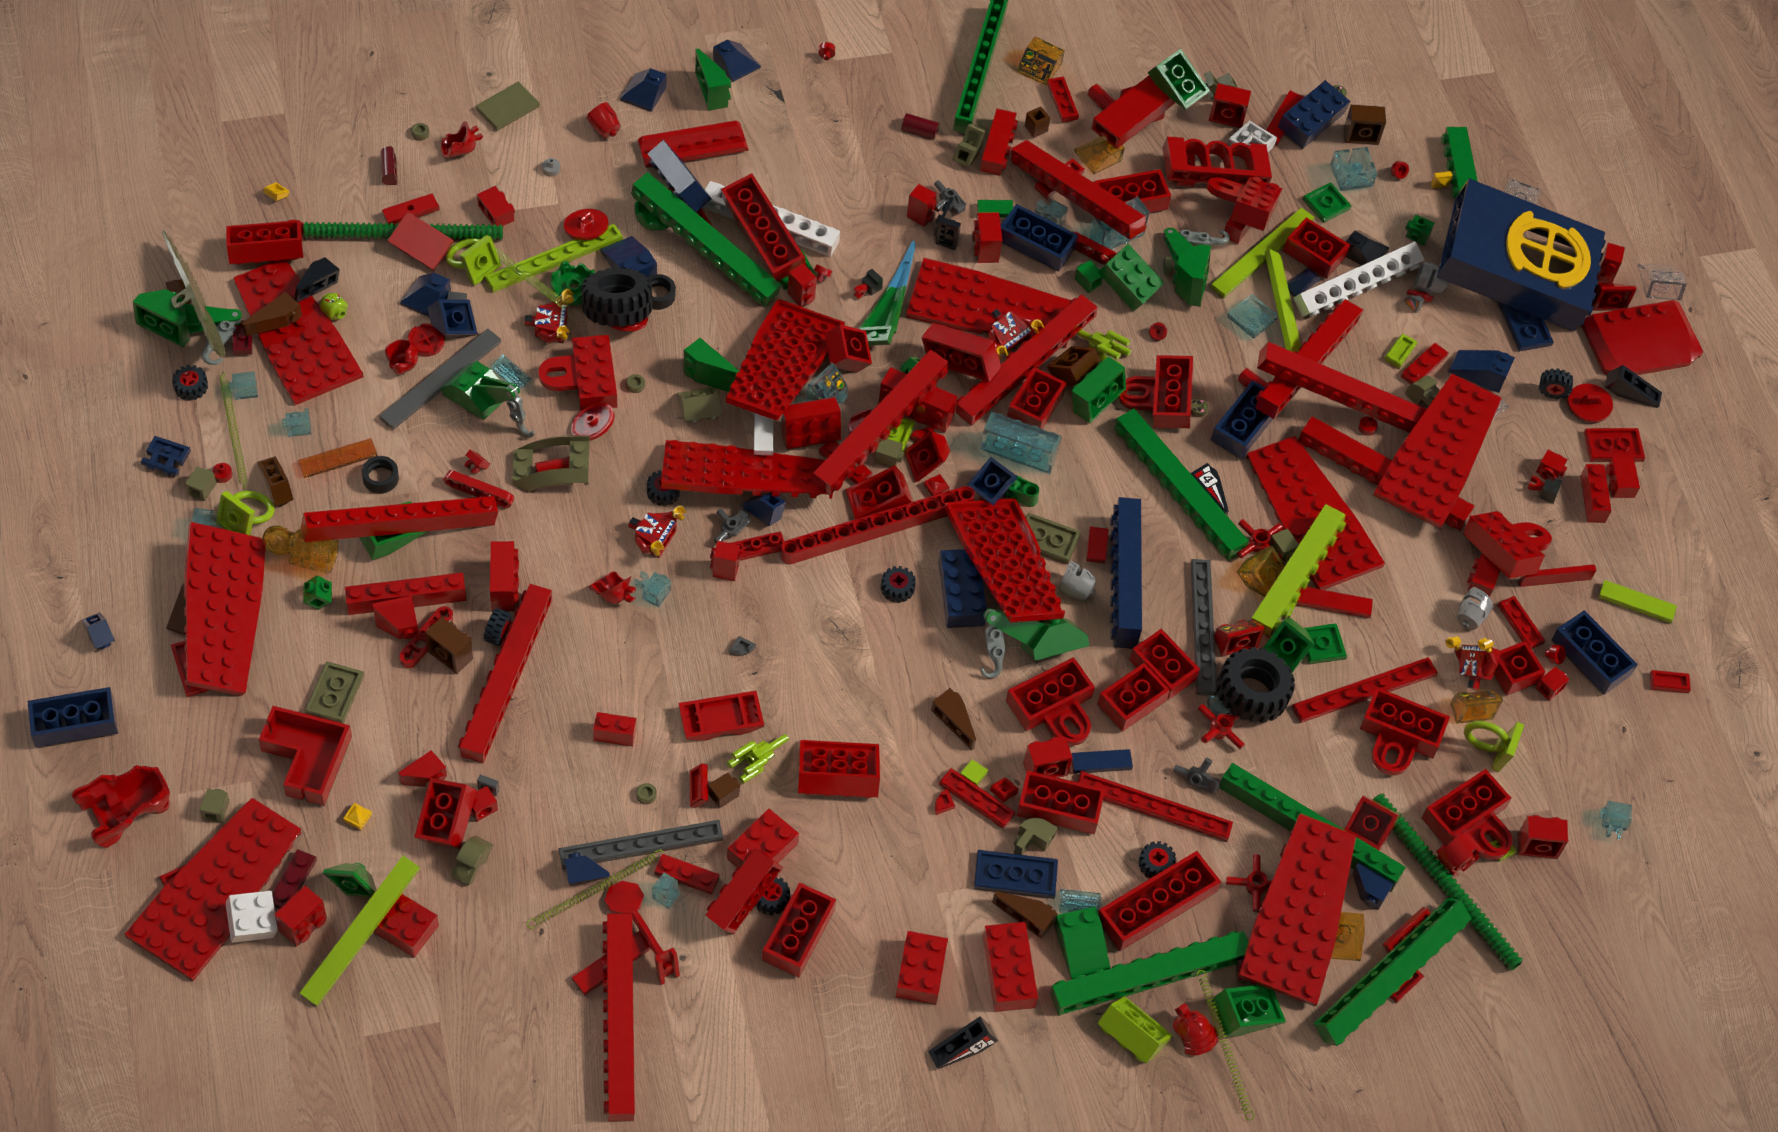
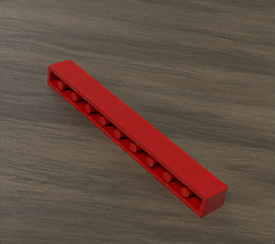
M1025 140L1011 148V160L1014 165L1129 240L1146 230L1145 215L1035 144Z
M1083 294L1078 298H1073L1065 309L1059 310L1054 319H1049L1045 323L1044 328L1038 334L1034 332L1030 340L1024 341L1016 352H1011L1007 359L1000 363L1001 368L990 382L981 380L978 385L971 387L967 395L961 396L957 400L955 413L969 425H974L1024 381L1034 367L1038 368L1091 322L1096 317L1098 307Z
M1346 299L1341 304L1338 303L1333 313L1327 315L1324 323L1321 322L1316 333L1312 332L1308 342L1304 341L1299 352L1295 351L1294 353L1322 364L1359 322L1364 309ZM1274 376L1273 381L1270 380L1267 383L1265 390H1261L1257 395L1256 400L1258 402L1255 408L1275 419L1302 387Z
M1267 342L1259 351L1257 369L1408 433L1413 430L1427 410L1271 342Z
M930 349L813 473V483L829 495L835 490L838 491L842 487L844 480L851 478L855 469L865 463L867 456L877 450L879 443L889 437L893 428H898L902 419L912 413L914 406L924 400L925 394L928 391L931 392L936 387L937 382L946 377L948 361Z
M1313 416L1307 422L1299 437L1300 443L1317 451L1320 455L1326 456L1336 464L1344 466L1351 470V472L1364 477L1376 485H1379L1392 462L1386 456ZM1458 497L1445 523L1461 531L1471 516L1475 505Z
M488 496L304 512L301 530L304 542L490 526L495 525L499 511L495 497Z
M529 584L528 589L523 591L521 596L522 603L516 607L514 613V622H510L507 630L508 636L503 638L500 648L502 650L500 654L495 656L493 671L490 670L487 675L488 683L486 687L481 689L479 704L476 703L474 705L473 718L468 720L466 724L465 736L460 738L458 748L460 749L461 757L484 764L551 605L552 590Z
M607 914V920L602 922V934H606V941H603L602 951L607 953V960H603V973H607V980H603V993H607V1000H603V1013H607V1020H603V1033H607V1040H603V1053H607V1060L603 1061V1073H608V1080H604L603 1086L604 1094L608 1093V1101H604V1114H608V1122L634 1121L632 914Z

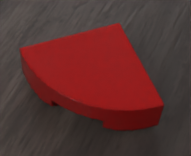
M925 427V429L915 430L911 434L910 440L917 442L928 432H934V428Z
M948 789L942 791L936 799V815L955 809V804Z

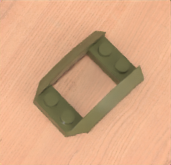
M590 435L548 437L514 450L512 484L518 488L519 486L527 490V493H531L532 490L554 485H573V483L588 485ZM570 445L569 468L552 469L532 474L533 451L551 446Z

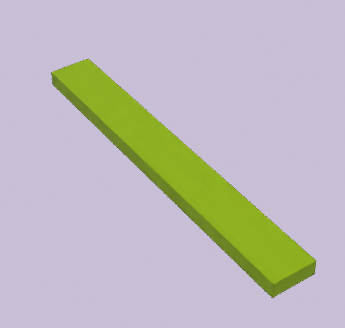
M1301 207L1213 282L1211 288L1225 298L1267 262L1266 250L1270 248L1275 252L1280 251L1285 246L1287 237L1306 217L1314 221L1315 217Z
M615 224L609 225L606 232L595 239H575L518 262L517 265L521 267H519L517 272L523 268L530 275L536 276L560 266L564 261L570 262L621 241L623 236ZM509 267L485 276V281L493 293L525 279ZM526 272L522 277L527 278L529 274L525 277V275L527 274Z
M1269 248L1265 251L1285 348L1292 352H1299L1301 343L1281 254Z
M404 855L400 858L301 990V995L316 1006L321 1003L421 868Z

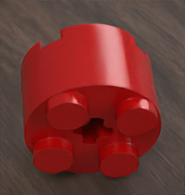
M1458 831L1451 837L1452 841L1447 846L1444 844L1436 851L1438 854L1437 859L1441 861L1453 877L1459 875L1457 871L1460 869L1464 872L1480 858L1479 852L1484 853L1481 846L1468 832L1461 833Z

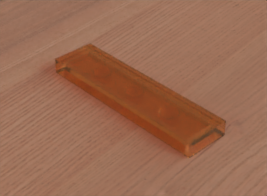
M369 438L300 459L298 464L305 479L378 455L372 439Z

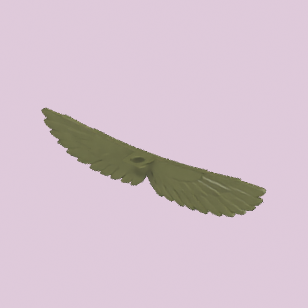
M163 230L162 235L186 287V289L172 297V304L177 309L188 301H192L211 349L220 357H224L226 352L221 336L212 317L205 308L206 303L196 280H193L188 264L184 262L177 247L174 246L171 238ZM185 295V299L182 302H176L180 296Z

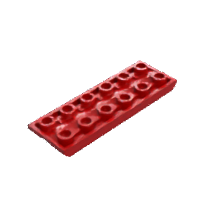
M739 121L645 135L638 139L645 168L653 167L649 162L652 159L647 153L663 140L683 162L749 150Z

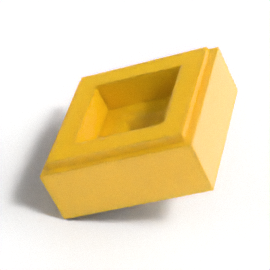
M1452 172L1434 173L1431 182L1432 189L1449 187L1453 177Z
M277 182L265 186L263 189V193L275 201L289 196V190Z
M354 802L344 816L343 821L362 830L372 816V811Z

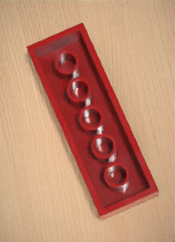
M753 173L721 189L722 200L769 275L776 281H779L789 276V271L803 263L806 265L805 256Z
M1195 851L1099 909L1098 914L1102 928L1118 950L1122 951L1217 893L1221 880L1199 852Z

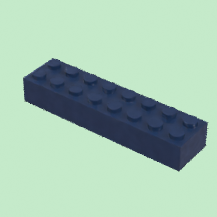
M1118 497L1117 504L1113 505V515L1111 514L1110 526H1113L1110 534V542H1113L1110 550V558H1113V563L1110 566V574H1113V579L1110 582V590H1113V595L1110 598V607H1113V612L1110 615V623H1113L1110 640H1113V647L1132 649L1138 645L1142 632L1141 499Z

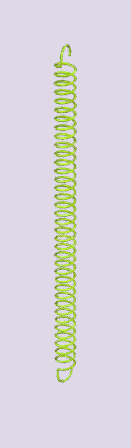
M512 266V268L509 267L510 269H512L515 273H517V274L519 275V272L521 271V269L517 272V270H515V268H513V266ZM527 272V274L525 275V277H526L528 274H529V276H528L527 278H524V277H522V278L525 279L528 283H530V284L532 285L533 280L530 282V280L532 279V277L528 280V278H529L530 276H532V275H530V273ZM538 286V288L535 287L536 289H538L541 293H543V294L545 295V292L547 291V289L543 292V290H541V288H539V286ZM553 298L552 301H553L554 303H556L558 306H560V305L556 302V300H554V298Z
M220 380V384L223 385V386H224V385H228V383H229V382H227V384H222V383H221L222 380ZM223 390L222 395L223 393L224 395L230 394V390ZM224 400L226 415L228 411H233L232 413H228V415L234 414L233 409L227 410L228 408H233V402H231V404H226L228 402ZM230 420L228 421V426L236 425V422L235 424H230ZM232 436L231 441L232 439L233 441L239 440V436ZM234 452V456H235V457H237V458H238V457H242V455H241V456H236V455L241 454V453H236V452ZM244 470V471H239V473L245 472L244 474H240V476H241V475H246V471H245V470ZM246 476L239 478V482L242 478H246L245 480H242L243 482L247 481Z
M650 854V856H647V858H645L649 864L650 862L648 860V857H650V859L652 860L651 855L653 854ZM630 865V867H627V869H625L629 875L630 873L628 871V868H630V870L632 871L631 866L633 865ZM613 875V876H610V878L607 877V880H605V881L608 883V879H609V880L611 881V883L613 884V882H612V880H611V877H613V879L615 880L614 875ZM593 885V887H590V890H589V891L591 892V888H592V889L594 890V892L596 893V891H595V889H594V886H596V885ZM566 900V902L563 901V905H562V906L564 907V903H565V904L567 905V907L569 908V906H568V904H567V901L571 904V900H570V901H569V900ZM556 905V908H555V907H553V908H554V909L557 911V913L559 914V912H558V910H557V906H558V905ZM542 913V915H539V918H538V919H539L540 922H541L540 916H541V917L543 918V920L545 921L543 914H544V915L547 917V919L549 920V918H548V916H547V913H546V914H545V913Z
M1215 998L1210 999V1000H1207V1004H1209V1005H1208V1008H1210L1209 1011H1210L1212 1008L1217 1007V1006L1209 1007L1211 1004H1214V1003H1216V1002L1208 1003L1209 1001L1214 1000ZM1240 1073L1231 1074V1075H1233V1076H1232V1079H1234L1233 1082H1234L1236 1079H1238V1078H1233V1077H1234L1235 1075L1240 1074ZM1241 1080V1081H1238V1082H1234V1083H1235L1234 1086H1238V1087L1243 1086L1244 1084H1242V1085H1236L1237 1083L1242 1082V1080Z

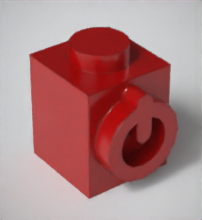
M1548 449L1536 473L1544 480L1554 481L1555 478L1558 479L1559 476H1564L1568 468L1565 466L1568 459Z

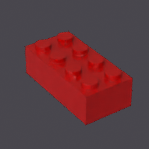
M1161 169L1094 181L1095 184L1142 214L1167 210L1169 208L1171 194Z
M300 220L226 226V246L229 264L240 265L251 262H276L304 258Z
M932 323L921 337L926 354L930 349L948 361L947 369L990 382L1001 368L995 342L991 339Z
M892 367L889 368L880 385L878 404L907 375L906 373ZM935 387L931 392L928 391L925 394L924 400L920 404L917 403L912 413L906 417L920 424L932 427L936 431L945 433L954 418L958 396Z
M1027 770L1016 816L1027 819L1040 818L1056 826L1095 835L1105 789Z
M756 848L747 853L744 858V864L741 868L735 869L732 874V880L719 891L720 896L716 901L713 900L707 907L708 912L705 914L706 917L720 928L735 934L784 868L765 852Z
M799 882L763 949L762 961L799 978L835 911L837 899Z
M1026 922L985 925L982 936L994 1012L1036 1008L1038 994Z

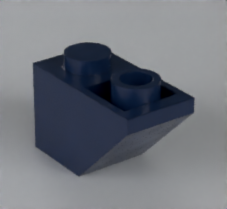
M772 492L761 494V496L751 497L741 503V507L763 523L771 526L782 518L786 501L778 496H772Z

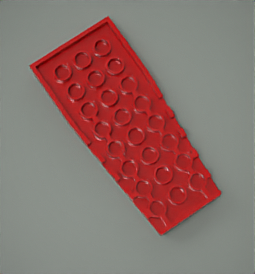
M923 258L906 317L981 334L982 331L990 332L991 325L995 323L990 314L997 308L1004 316L1012 311L1013 313L1026 315L1034 320L1039 319L1045 325L1049 319L1052 320L1056 317L1059 310L1065 309L1071 300L977 270ZM1034 330L1032 331L1031 336L1027 338L1028 340L1031 339L1032 335L1034 334ZM1068 342L1063 345V348H1067Z
M286 260L273 261L234 277V283L239 290V294L250 317L284 292L294 299L296 287L300 282V278ZM313 296L298 302L302 313L298 321L286 327L257 333L273 369L294 405L364 377L362 370L342 336L330 319L322 312Z
M777 299L759 327L752 341L751 348L741 364V369L737 372L735 381L730 387V392L726 395L725 402L778 421L828 356L825 333L840 324L845 325V322Z
M1451 374L1397 451L1373 496L1441 529L1465 486L1502 398Z
M1296 436L1247 453L1246 459L1250 460L1253 466L1252 470L1254 474H1257L1260 480L1259 484L1265 490L1269 504H1272L1277 520L1281 521L1282 530L1288 528L1298 544L1301 543L1325 504L1346 514L1344 530L1341 533H1337L1335 544L1332 547H1328L1326 558L1323 561H1319L1318 570L1314 575H1310V579L1317 589L1325 590L1384 567V560L1356 516Z
M666 440L661 479V488L737 495H742V491H752V495L761 496V492H772V496H779V493L783 492L791 493V497H798V494L805 493L809 494L810 498H817L820 494L829 495L813 483V473L825 461L823 459L780 453L754 455V450L737 448L733 445L723 446L714 443L702 444L678 440ZM833 493L829 495V499L833 498Z
M1016 498L999 499L994 506L986 500L946 502L945 511L964 549L1009 622L1064 618L1065 610L1061 609L1060 597H1057L1055 594L1056 587L1054 584H1051V575L1045 569L1046 562L1040 556L1041 550L1036 537Z
M190 522L188 525L184 570L186 685L243 696L246 693L263 592L266 539L195 522Z
M251 798L163 887L127 930L125 937L191 981H194L230 937L225 903L229 895L260 892L264 884L266 885L270 880V876L275 868H278L282 863L281 860L287 851L291 850L293 842L298 835L302 834L301 828L256 799Z
M1303 814L1297 816V821L1283 850V855L1277 865L1275 875L1270 882L1266 897L1255 919L1238 977L1309 1005L1316 1006L1318 1004L1334 950L1356 840L1355 834Z

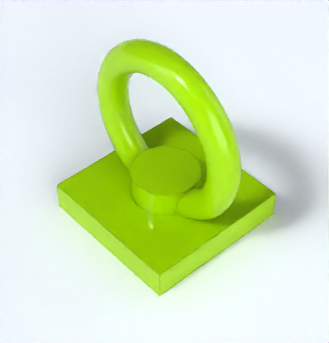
M488 235L482 239L462 240L453 245L446 255V261L450 266L458 269L465 268L469 281L473 285H477L485 279L486 275L491 274L502 266L492 238ZM471 246L462 254H460V258L462 261L454 260L453 257L457 251L464 247Z
M225 491L220 496L216 523L225 530L251 535L252 525L269 521L274 515L275 507L266 495L256 491H241L234 495ZM245 498L259 500L265 504L267 512L264 515L254 517L255 511L240 500Z
M1472 721L1464 727V736L1470 744L1478 749L1497 752L1491 769L1499 772L1514 757L1525 725L1517 722L1506 733L1502 728L1493 723ZM1473 729H1486L1497 734L1499 738L1496 744H1487L1475 738L1471 731Z

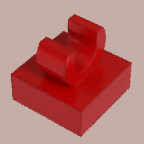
M469 449L465 455L470 460H467L464 466L470 468L474 464V468L471 471L474 474L480 471V467L487 469L491 464L473 450Z

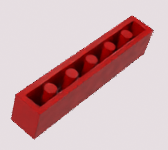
M463 572L345 587L348 615L373 613L372 603L412 596L414 607L467 601Z

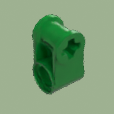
M1017 475L1018 478L1003 495L1009 499L1016 498L1017 502L1027 507L1035 506L1039 499V486Z

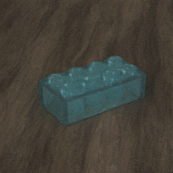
M991 412L984 427L980 450L1050 474L1058 456L1062 436L1040 429L1037 426L1028 425L1020 420H1014L1002 414Z

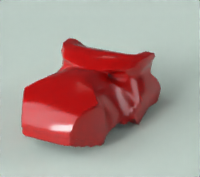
M139 765L133 766L128 772L119 776L100 775L89 784L79 787L72 792V797L75 803L79 804L81 810L93 809L100 827L93 829L91 836L95 844L106 848L119 841L124 830L132 824L137 816L162 811L170 795L168 785L158 767Z

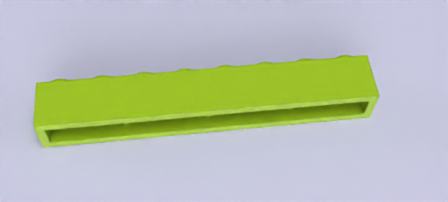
M1325 504L1252 616L1253 620L1264 626L1263 634L1271 637L1282 623L1283 617H1288L1291 611L1290 606L1292 603H1297L1301 595L1299 592L1309 584L1310 579L1308 578L1318 570L1319 561H1323L1326 558L1328 547H1332L1337 540V533H1341L1344 530L1346 514Z

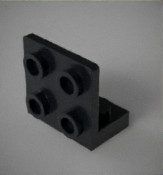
M950 197L949 201L943 205L942 215L939 214L937 217L936 225L938 226L935 229L934 236H936L935 244L956 250L961 223L951 220L954 197Z

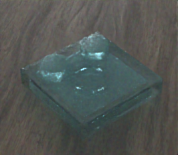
M1251 294L1230 311L1227 318L1255 339L1278 319V314Z

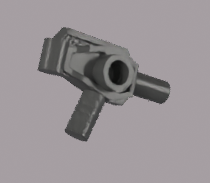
M937 180L934 186L940 191L939 198L941 201L936 205L935 211L939 212L943 208L944 203L949 201L950 197H954L953 209L956 214L965 211L966 203L957 192L949 187L945 188Z
M719 509L716 514L724 523L721 525L722 532L714 539V542L717 544V541L723 542L727 537H736L751 522L750 514L741 509L737 515L729 518L723 509Z
M1205 758L1199 768L1193 766L1190 769L1175 765L1173 770L1174 773L1187 777L1186 780L1189 785L1210 793L1218 791L1221 784L1220 779L1213 778L1206 773L1212 764V760L1209 758Z

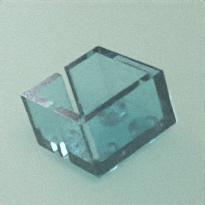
M1368 147L1352 149L1348 163L1349 149L1334 151L1330 165L1340 191L1374 186L1378 173L1374 163L1371 162L1372 158Z

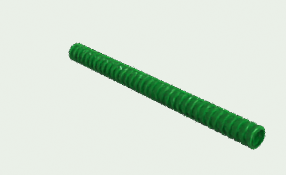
M305 222L303 233L305 238H308V236L314 238V236L316 238L320 236L322 238H325V236L331 238L333 236L334 238L351 237V239L354 237L357 239L360 237L363 239L365 237H368V239H371V237H374V239H377V237L388 239L399 223L388 225V223L371 224L370 222L368 224H365V222L362 224L359 222L356 224L354 222H351V224H348V222H345V224H342V222H339V224L336 222L333 224L331 222H328V224H325V222H322V224L316 222V224L314 222ZM431 223L430 225L454 240L457 238L459 240H462V238H465V240L468 238L479 239L486 235L490 236L493 240L499 239L501 241L503 239L502 224H499V226H496V224L493 226L490 224L488 226H485V224H482V226H479V224H476V226L473 224L471 226H468V224L462 226V224L445 225L443 223L439 225L437 223L434 225Z
M1382 793L1374 797L1372 800L1400 815L1392 829L1394 834L1398 835L1399 840L1402 839V844H1406V848L1410 849V853L1414 854V858H1418V863H1422V867L1426 868V872L1430 873V877H1434V882H1438V887H1442V891L1446 892L1447 897L1462 900L1472 918L1470 925L1475 926V931H1479L1478 934L1483 936V940L1487 941V945L1491 946V950L1496 951L1495 955L1500 956V961H1504L1503 964L1508 966L1507 969L1509 971L1516 969L1523 961L1522 957H1518L1519 953L1514 952L1515 949L1510 947L1511 944L1506 942L1505 937L1502 938V933H1498V929L1494 928V924L1489 922L1490 919L1485 917L1486 914L1481 913V908H1477L1478 905L1473 903L1474 900L1469 898L1468 893L1465 894V889H1461V885L1457 884V880L1453 879V875L1449 874L1448 869L1445 870V866L1441 865V861L1437 860V856L1433 855V851L1428 850V845L1425 846V842L1421 841V837L1417 836V832L1412 831V826L1409 827V823L1405 822V818L1401 817V813L1397 812L1396 807L1393 808V804L1389 803V799L1385 798V794Z

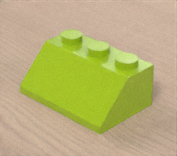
M1126 996L1112 1003L1097 1023L1102 1027L1101 1029L1104 1033L1112 1035L1118 1040L1120 1046L1129 1049L1134 1053V1057L1137 1060L1146 1064L1154 1059L1173 1037L1169 1031Z

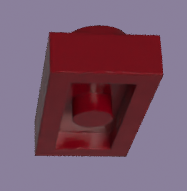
M242 322L239 325H234L233 355H252L253 335L246 336L244 334Z

